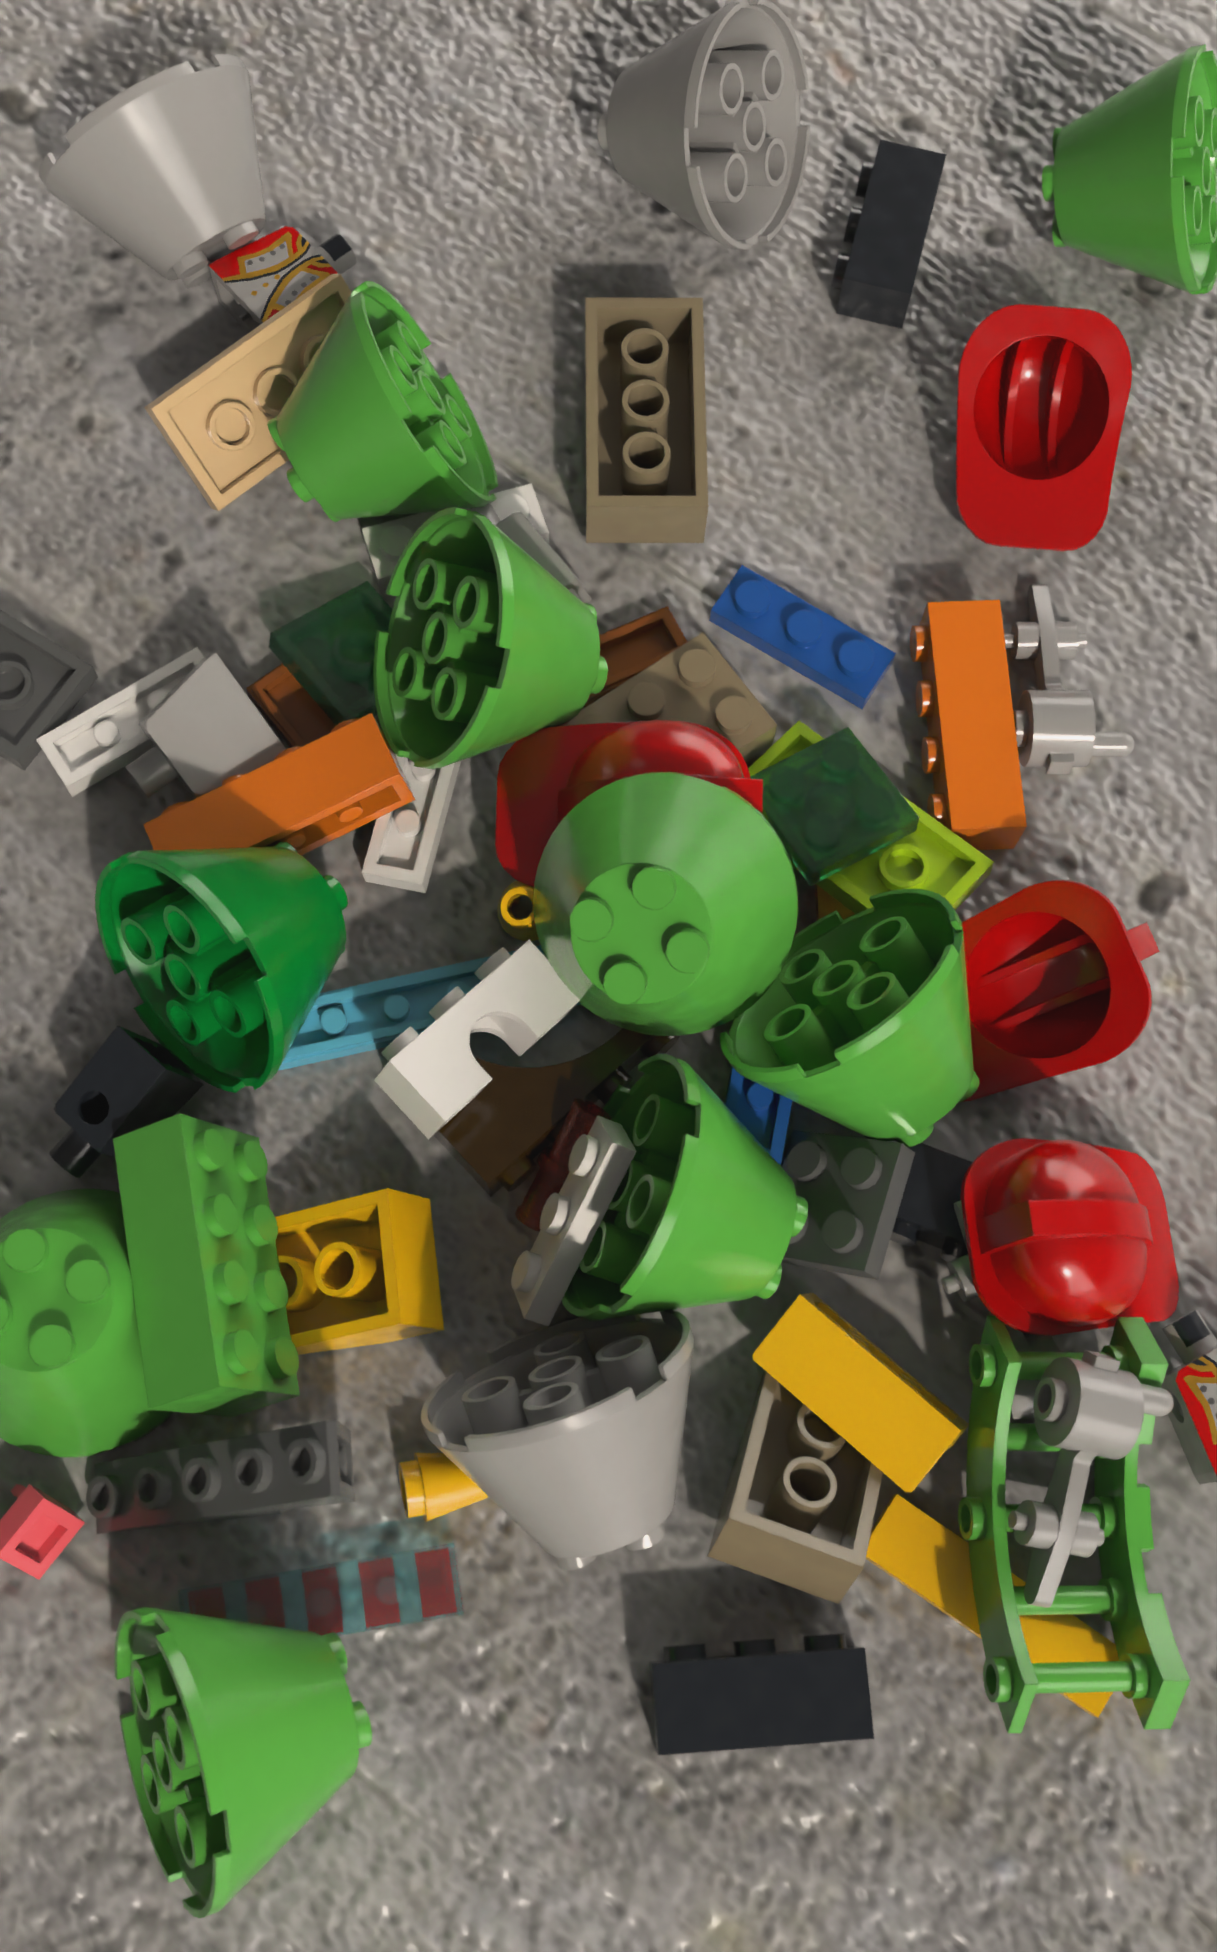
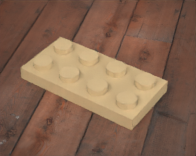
M341 274L329 275L144 407L211 509L220 511L289 460L286 452L277 445L270 434L268 421L279 414L351 294Z

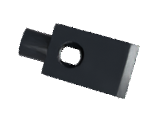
M118 1025L56 1102L54 1111L71 1129L54 1146L49 1154L64 1170L74 1177L80 1178L101 1154L115 1157L114 1138L174 1116L204 1084L158 1042Z

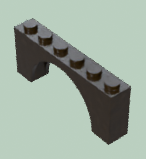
M622 1028L615 1036L590 1053L574 1060L544 1067L522 1068L504 1066L474 1057L493 1079L471 1102L438 1130L434 1136L490 1197L502 1187L511 1192L535 1171L537 1164L533 1159L551 1142L556 1148L566 1144L584 1126L586 1121L581 1117L583 1113L599 1099L606 1105L619 1085L626 1088L633 1080L629 1072L645 1057L649 1058L653 1055L665 1054L677 1042L680 1036H656Z

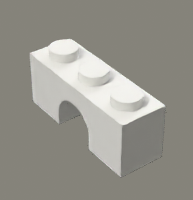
M530 939L512 955L504 947L499 949L474 973L481 980L480 983L467 994L459 986L455 987L429 1011V1014L436 1021L421 1034H418L410 1026L381 1053L389 1062L374 1081L428 1139L471 1102L493 1079L472 1054L470 1048L471 1033L488 1032L504 1040L520 1057L563 1019L580 1001L562 982L549 960Z

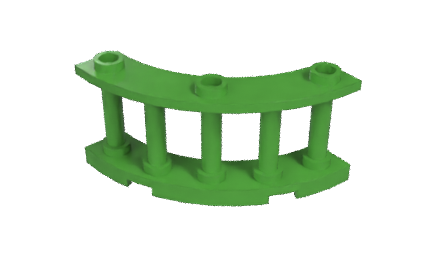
M987 1315L981 1342L972 1346L969 1355V1373L973 1387L967 1439L966 1497L961 1499L958 1508L960 1533L965 1540L969 1541L974 1597L986 1657L983 1668L986 1695L991 1702L998 1703L1008 1734L1022 1733L1035 1694L1122 1692L1127 1699H1132L1144 1730L1171 1729L1190 1683V1677L1176 1645L1162 1593L1148 1592L1142 1552H1149L1154 1549L1150 1487L1144 1483H1137L1139 1444H1152L1156 1416L1144 1414L1139 1437L1126 1456L1118 1460L1095 1457V1496L1090 1499L1089 1503L1082 1504L1081 1511L1093 1513L1097 1517L1099 1527L1103 1529L1105 1535L1103 1544L1098 1547L1102 1574L1098 1585L1058 1586L1050 1607L1045 1608L1027 1604L1024 1598L1025 1586H1013L1007 1533H1014V1529L1009 1527L1008 1518L1011 1511H1017L1020 1504H1006L1007 1452H1060V1448L1043 1443L1037 1433L1035 1423H1010L1017 1380H1041L1048 1365L1056 1358L1069 1357L1082 1360L1084 1352H1018L1004 1322L994 1315ZM1117 1317L1110 1344L1105 1345L1101 1352L1097 1353L1109 1355L1120 1361L1119 1369L1133 1373L1141 1384L1162 1388L1169 1364L1144 1318ZM1100 1614L1104 1621H1110L1119 1661L1032 1663L1019 1616Z

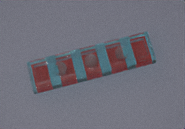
M455 1543L178 1590L180 1612L310 1631L320 1636L332 1632L342 1636L465 1614Z

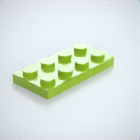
M800 720L748 768L751 779H763V812L761 814L774 828L782 841L792 866L855 914L874 907L869 900L870 896L901 889H923L938 893L946 898L956 911L991 873L994 861Z

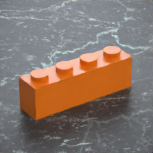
M1000 599L927 602L920 624L912 626L910 632L911 659L913 662H921L923 681H918L916 685V710L918 717H927L929 736L923 737L922 768L925 774H933L935 793L929 794L927 813L977 850L1014 849L1027 827Z
M370 713L359 719L343 721L336 725L329 734L304 746L285 749L273 761L247 774L230 776L223 780L222 786L191 801L175 803L167 807L160 816L144 823L143 826L153 850L273 847L280 842H287L296 849L299 855H303L414 801L415 798L391 747L386 741L383 731L373 714Z

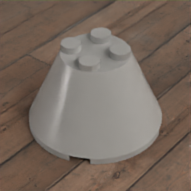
M734 0L635 63L620 66L611 92L608 111L601 116L598 123L597 136L602 149L609 150L615 169L623 180L719 243L732 249L751 250V246L757 242H769L787 220L801 186L808 153L810 125H800L799 90H807L809 85L802 49L790 21L781 9L769 0Z
M214 54L211 59L216 67L196 72L189 61L177 64L120 92L70 128L64 134L70 147L57 161L52 152L47 153L39 169V177L48 192L166 279H182L186 288L195 287L211 278L208 265L215 260L262 238L260 232L266 225L250 77L243 61L232 54Z
M676 1310L661 1311L662 1319L641 1318V1315L596 1321L575 1316L530 1331L487 1351L491 1364L464 1380L461 1371L454 1372L430 1394L423 1405L421 1422L428 1439L546 1552L555 1556L558 1567L562 1570L579 1569L594 1561L598 1555L624 1546L632 1551L643 1550L652 1547L665 1537L666 1531L663 1522L672 1512L676 1499L694 1348V1337L689 1321Z

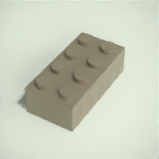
M585 297L586 543H704L708 513L703 298Z
M704 632L582 709L571 721L559 725L652 720L692 722L708 727L727 738L742 754L748 768L773 745L777 728L775 721Z

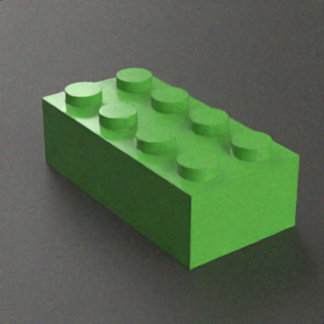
M179 1113L114 1138L113 1144L149 1410L235 1417L300 1396L297 1379L299 1357L290 1335L286 1310L288 1288L280 1273L275 1242L278 1235L276 1218L270 1209L265 1179L268 1164L266 1155L260 1146L259 1137Z

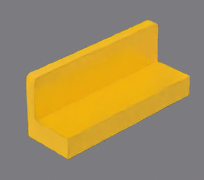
M814 1293L800 1294L753 1353V1360L905 1492L909 1493L916 1489L942 1455L957 1442L968 1428L969 1423Z

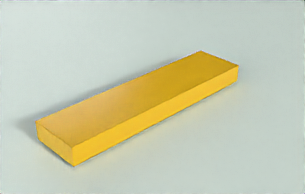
M894 1494L871 1530L866 1559L982 1639L973 1590L969 1543L900 1495ZM1011 1572L1013 1586H1025L1026 1582ZM1074 1615L1019 1616L1032 1663L1119 1661L1116 1644ZM1113 1692L1059 1694L1091 1716L1098 1718Z

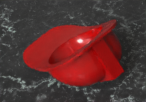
M1029 304L1009 305L987 316L969 337L962 352L958 369L956 504L966 528L982 542L999 547L1074 551L1088 544L1102 528L1108 513L1117 449L1132 381V364L1127 343L1118 327L1103 314L1081 308Z
M652 720L542 728L536 733L516 741L505 753L499 764L495 837L497 858L503 869L512 878L522 884L534 887L537 868L543 850L562 819L590 794L603 786L629 776L650 772L684 773V775L703 779L720 787H727L751 803L760 813L763 812V779L750 778L749 769L742 754L727 738L708 727L692 722Z
M1071 880L1044 881L1028 886L962 922L973 1066L980 1084L972 1096L961 1102L973 1101L1028 1083L1106 1062L1129 1048L1144 1030L1151 1012L1152 994L1141 961L1160 951L1147 922L1127 930L1116 907L1097 889Z
M1019 1138L1007 1140L988 1148L969 1166L961 1187V1206L972 1281L983 1304L1004 1324L1031 1335L1055 1336L1115 1327L1117 1317H1143L1146 1323L1164 1321L1172 1316L1177 1308L1179 1299V1283L1166 1203L1159 1180L1153 1168L1144 1158L1137 1153L1085 1144L1073 1140Z

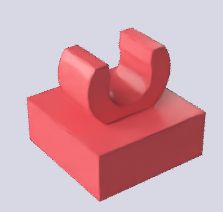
M16 1484L11 1492L17 1497V1500L0 1518V1559L40 1580L85 1522L71 1508L33 1485L29 1484L25 1487Z

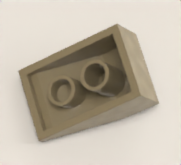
M765 1370L763 1371L723 1495L708 1557L839 1604L864 1568L883 1472Z

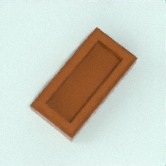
M668 606L599 635L600 656L605 658L608 665L607 680L601 692L590 694L584 708L688 642Z
M295 654L246 688L249 698L290 748L304 746L329 734L339 723L349 720Z

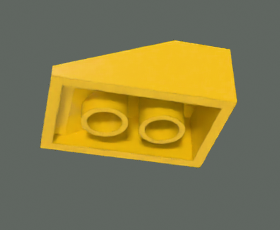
M385 1188L275 1217L278 1226V1235L275 1242L280 1273L288 1288L287 1317L291 1340L297 1349L298 1355L389 1343L444 1330L431 1202L429 1198Z

